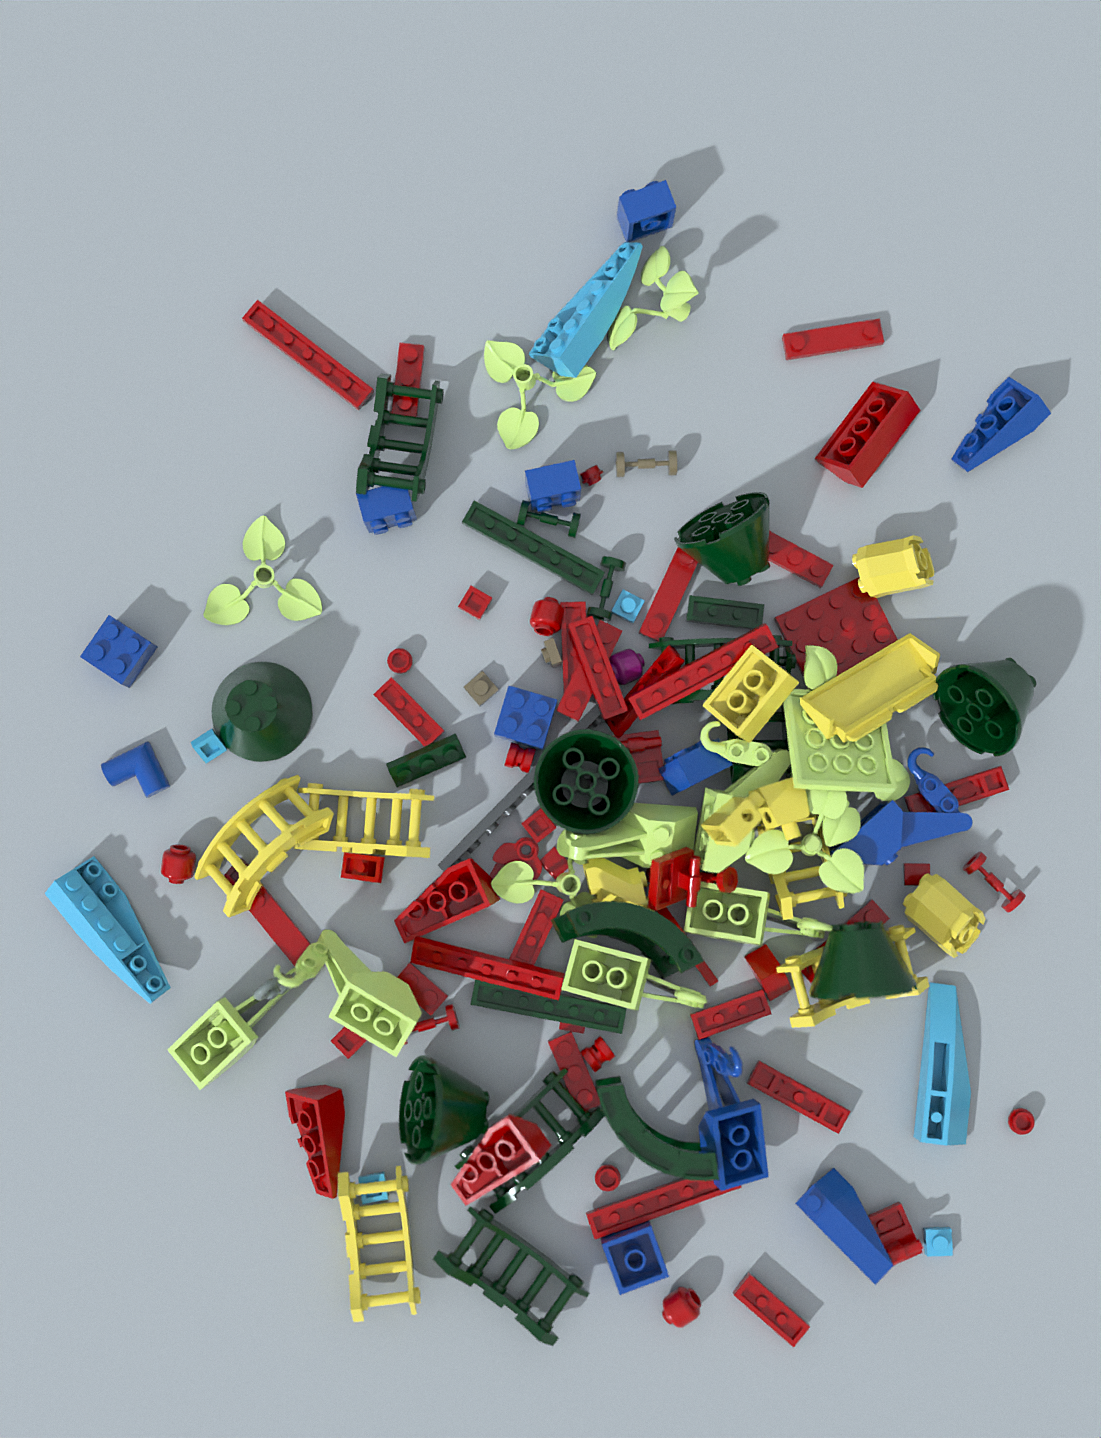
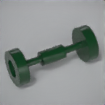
M522 500L517 520L518 525L525 526L528 516L540 519L539 522L557 526V524L569 526L568 537L576 538L581 517L580 513L574 512L570 522L558 519L559 516L529 512L530 501Z
M603 556L600 565L609 569L608 576L602 584L599 595L602 598L599 608L588 607L587 615L589 617L593 616V618L598 620L611 621L613 613L604 609L606 599H609L612 590L614 570L624 571L626 562L617 558Z

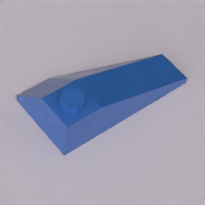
M1008 377L990 395L986 401L988 403L987 408L983 414H978L975 419L976 426L971 433L965 435L951 460L966 472H969L1032 433L1051 414L1039 395L1011 377Z
M835 1168L814 1183L795 1203L875 1285L894 1266L854 1187Z

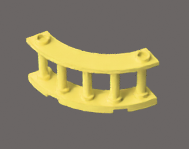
M299 775L288 779H281L277 784L265 790L242 807L217 833L198 862L194 876L195 879L199 880L211 876L225 892L227 901L223 912L228 918L250 910L256 894L263 885L260 880L267 871L273 872L288 857L286 852L297 843L302 846L329 831L334 813L329 807L313 811L297 793L301 779ZM289 799L305 818L294 825H289L274 806ZM264 813L281 830V834L269 844H266L250 826L251 823ZM241 833L259 851L258 855L248 866L231 848ZM224 857L239 873V879L234 887L219 870Z
M308 783V788H298V793L310 794L309 806L313 811H319L320 795L339 797L336 834L333 836V840H319L318 836L302 846L297 843L294 849L337 852V847H342V852L430 858V848L421 847V842H419L422 801H434V796L425 795V790L410 789L409 793L359 792L323 789V784ZM349 797L367 798L364 838H361V843L348 842V837H346ZM377 799H392L390 838L387 840L386 845L376 844V839H374ZM403 800H411L409 839L406 841L405 846H402V841H400Z
M810 813L809 817L797 820L796 822L812 820L814 828L819 814ZM761 820L759 822L761 826H757L758 835L769 831ZM821 823L817 836L822 840L821 851L831 857L828 846H826L824 841L823 825ZM801 841L789 843L788 845H791V844H798V845H799V844L801 843ZM791 849L790 851L791 853H796L801 850ZM821 857L822 863L827 861L825 858ZM820 866L790 872L784 871L780 874L768 873L770 883L775 885L778 893L775 895V899L783 920L793 918L792 908L796 907V904L829 897L835 898L839 909L844 908L843 897H847V893L838 892L829 887L796 894L789 892L787 888L788 882L820 876Z
M895 925L888 928L887 933L892 942H895L896 949L916 981L917 990L913 988L911 993L888 996L886 999L920 995L930 987L927 977H917L916 974H913L905 940L916 932L915 927L904 928V925ZM825 946L800 956L785 958V963L776 968L777 973L791 972L800 1006L798 1012L789 1018L792 1028L814 1027L827 1018L836 1015L835 1009L846 1005L847 1009H852L870 1003L869 998L855 999V994H850L849 996L840 997V1000L818 999L819 1002L810 1005L801 970L812 964L815 975Z
M401 1165L396 1166L395 1180L356 1184L350 1181L349 1172L338 1173V1198L343 1221H346L347 1232H345L347 1258L350 1257L351 1271H354V1274L349 1275L350 1311L353 1322L364 1321V1311L368 1310L369 1307L409 1302L411 1315H416V1304L421 1303L420 1287H415L409 1216L405 1193L409 1192L408 1175L403 1176ZM397 1190L399 1199L398 1202L366 1206L354 1204V1198H357V1195ZM401 1212L403 1230L364 1235L363 1232H358L357 1220H360L361 1217ZM404 1241L406 1260L372 1265L361 1263L360 1249L364 1248V1245ZM407 1271L408 1291L368 1296L367 1293L363 1294L362 1280L367 1279V1276Z

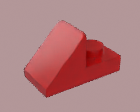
M344 852L341 878L382 883L385 857Z

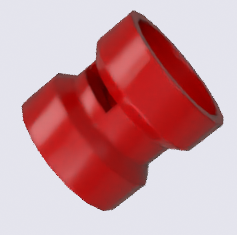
M511 742L504 766L509 768L520 767L522 772L529 773L536 749L528 747L524 750L519 744Z
M601 1036L594 1040V1044L591 1047H585L580 1051L595 1073L602 1068V1064L605 1061H611L616 1057Z

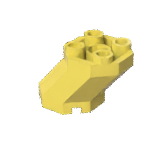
M912 535L903 539L858 548L857 553L852 555V561L859 572L858 585L862 593L868 592L870 597L879 598L889 594L933 585L934 580L929 578L934 576L935 571L928 549H922L919 545L923 543L921 537Z
M603 857L587 859V863L583 864L589 893L596 896V898L591 899L592 903L619 901L648 908L649 897L645 895L644 887H647L648 884L644 871L639 872L638 867L625 869Z
M928 873L921 878L916 890L913 893H909L903 901V906L906 907L904 913L908 921L916 925L953 958L958 956L957 951L961 954L967 952L980 935L981 930L977 928L979 922L984 925L986 920L981 910L971 904L938 874L933 876Z

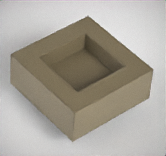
M554 638L545 640V648L541 649L545 663L550 662L552 668L562 665Z
M483 671L464 686V689L479 706H482L499 691Z

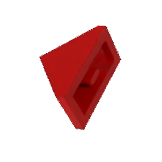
M766 944L744 956L769 1001L792 989L785 972L777 973L776 968L780 966V963Z

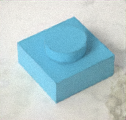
M622 590L611 612L633 624L645 600Z
M213 729L191 741L193 749L205 763L210 762L227 751V748Z
M385 1171L359 1176V1184L386 1181ZM388 1191L361 1195L362 1204L388 1200Z
M950 1227L923 1228L924 1251L927 1257L953 1256L952 1229Z

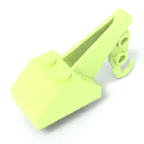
M712 721L707 723L701 731L703 746L731 762L755 766L724 791L705 787L694 845V855L701 857L700 868L703 871L719 873L749 851V846L755 839V830L752 829L736 847L717 845L701 824L731 798H747L749 796L748 792L778 782L791 765L789 751L777 749L772 752L763 743L752 741L748 743L740 739L713 742L709 738V731L713 727L720 726L721 723L719 721Z
M634 803L629 813L618 824L605 831L593 834H579L565 830L566 843L570 847L569 857L575 860L620 856L643 868H650L652 859L684 847L694 848L698 817L697 808Z
M701 882V890L697 894L696 907H687L683 931L714 939L762 945L765 931L824 939L825 931H832V926L818 922L817 919L805 917L800 919L793 916L792 919L783 920L779 911L768 908L770 893L736 887L732 893L721 892L717 884ZM767 916L796 924L797 928L801 930L765 927Z
M323 930L317 942L311 943L295 965V976L293 978L284 977L280 973V966H275L274 976L279 979L278 982L286 987H297L305 980L315 977L324 964H326L339 995L329 1017L395 1057L399 1054L422 1014L407 983L386 971L372 972L332 930Z
M574 940L561 990L636 1011L639 1010L642 997L681 1003L702 1009L704 1004L707 1003L706 996L701 995L700 992L679 987L649 975L651 959ZM646 980L674 990V996L677 998L643 992Z

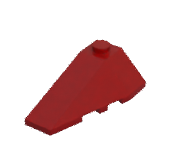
M472 858L447 868L434 883L394 920L404 944L414 940L416 936L421 937L501 900L500 896L491 887L492 879L490 875Z
M319 1085L287 1090L285 1095L289 1118L292 1124H297L301 1137L297 1140L299 1146L304 1147L309 1160L306 1162V1166L316 1194L334 1199L337 1197L338 1173L340 1171L345 1121L342 1089L328 1085Z
M509 1114L488 1129L481 1142L474 1149L472 1155L450 1185L465 1206L540 1161L552 1145L537 1124Z

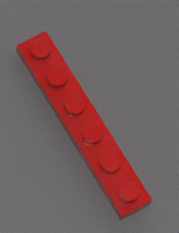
M258 299L242 317V320L358 411L374 393L373 388Z
M764 623L629 695L628 699L639 719L642 720L727 675L751 644L763 654L778 648L768 625Z
M416 936L413 942L410 963L559 1000L561 996L565 973Z
M681 1178L586 1212V1216L594 1239H598L742 1187L740 1185L721 1191L714 1184L713 1180L695 1181Z

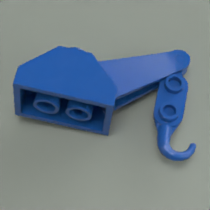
M925 747L916 748L909 754L907 763L910 772L914 776L918 791L936 812H903L893 800L883 801L860 820L859 832L853 839L829 848L831 857L836 850L849 849L859 855L863 865L882 866L885 864L888 866L898 857L896 852L901 847L967 831L972 827L973 821L971 816L959 812L958 800L937 776L918 766L916 760L920 754H928L933 757L934 752Z
M709 1037L695 1040V1050L700 1064L709 1109L698 1125L700 1146L702 1152H715L719 1180H713L714 1184L723 1191L769 1177L761 1104L754 1098L740 1102L728 1077L737 1078L742 1074L743 1065L739 1053L731 1046L729 1048L731 1054H727L721 1046L712 1043Z

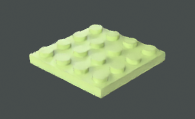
M794 689L783 702L794 788L893 793L897 787L887 724H883L857 741L848 740L843 743L837 734L827 740L800 704V698L813 690Z

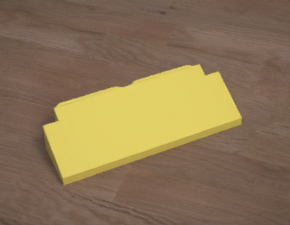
M909 633L800 698V704L827 740L837 734L843 743L848 740L857 741L890 721L893 712H904L937 691L938 684L935 683L936 676L934 674L937 672L940 653Z

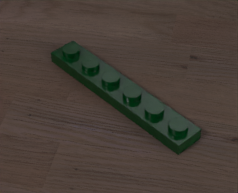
M475 500L462 520V524L591 595L594 594L605 575L603 570Z
M476 979L470 1004L619 1034L623 1032L627 1010L626 1007L561 995L559 1000Z

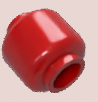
M545 597L542 600L536 601L532 608L530 625L537 634L552 636L553 633H557L562 627L564 607L558 603L557 599L552 597Z
M171 845L170 849L165 850L163 853L161 874L168 878L170 883L183 884L184 880L194 876L196 854L191 851L189 846Z
M679 1287L663 1299V1318L670 1325L673 1324L676 1327L684 1328L699 1317L700 1307L702 1306L701 1300L693 1289Z

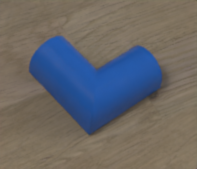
M148 741L101 764L103 774L111 786H116L136 776L146 798L171 787Z

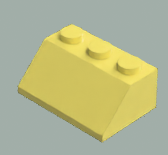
M751 644L702 706L737 736L751 743L799 684V681Z

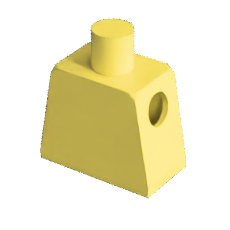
M793 777L748 792L750 795L753 791H756L765 800V803L757 810L762 815V821L768 830L781 826L786 841L801 836L796 821L809 817L810 813L806 790L794 788Z
M753 791L747 798L733 797L705 820L701 826L717 845L736 847L762 820V815L757 809L765 803V800L756 791Z

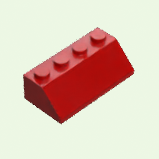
M872 382L814 459L844 482L863 488L921 410L908 391Z

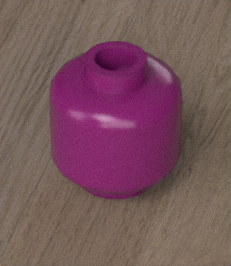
M629 648L610 656L609 661L619 685H626L641 678L645 662L640 653L636 654L634 650Z

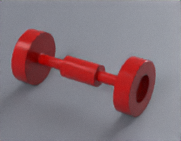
M981 851L976 853L964 865L963 870L970 875L978 869L985 876L984 880L1007 898L1001 907L1007 913L1013 911L1022 903L1026 895L1020 889L1010 894L1003 888L1004 884L992 872L988 873L981 866L987 857Z
M726 867L717 873V876L714 873L699 872L702 874L701 882L714 883L716 881L717 887L721 892L732 893L737 887L738 874L734 867Z
M454 1005L445 1006L446 1017L436 1020L433 1017L417 1022V1025L414 1026L411 1032L436 1028L437 1024L447 1021L452 1031L460 1029Z

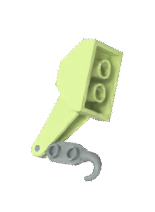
M296 968L291 969L286 974H281L284 977L293 978ZM275 977L265 982L254 993V996L235 1008L225 997L222 998L168 1049L169 1053L200 1090L239 1061L254 1046L258 1036L251 1028L293 987H286L278 982L279 979ZM267 998L269 1002L246 1023L240 1015L259 1001Z

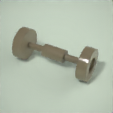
M668 450V461H655V458L637 459V462H625L624 452H616L617 477L625 476V467L655 469V466H668V475H677L676 450Z

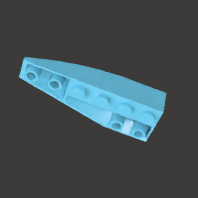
M624 242L618 247L613 255L548 323L547 329L536 340L534 347L529 353L531 358L560 376L573 378L578 376L605 337L624 301L643 248L641 243Z
M94 856L52 883L45 892V895L87 946L131 989L151 1004L171 988L126 895Z
M929 982L914 1138L922 1143L946 1146L966 1144L971 1088L957 990L955 985Z

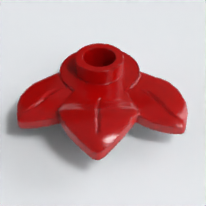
M522 837L516 843L502 844L495 851L492 858L493 861L504 864V866L512 861L525 862L533 870V880H537L542 872V863L537 857L539 853L538 844L530 837ZM524 845L530 846L528 854L521 852V848Z

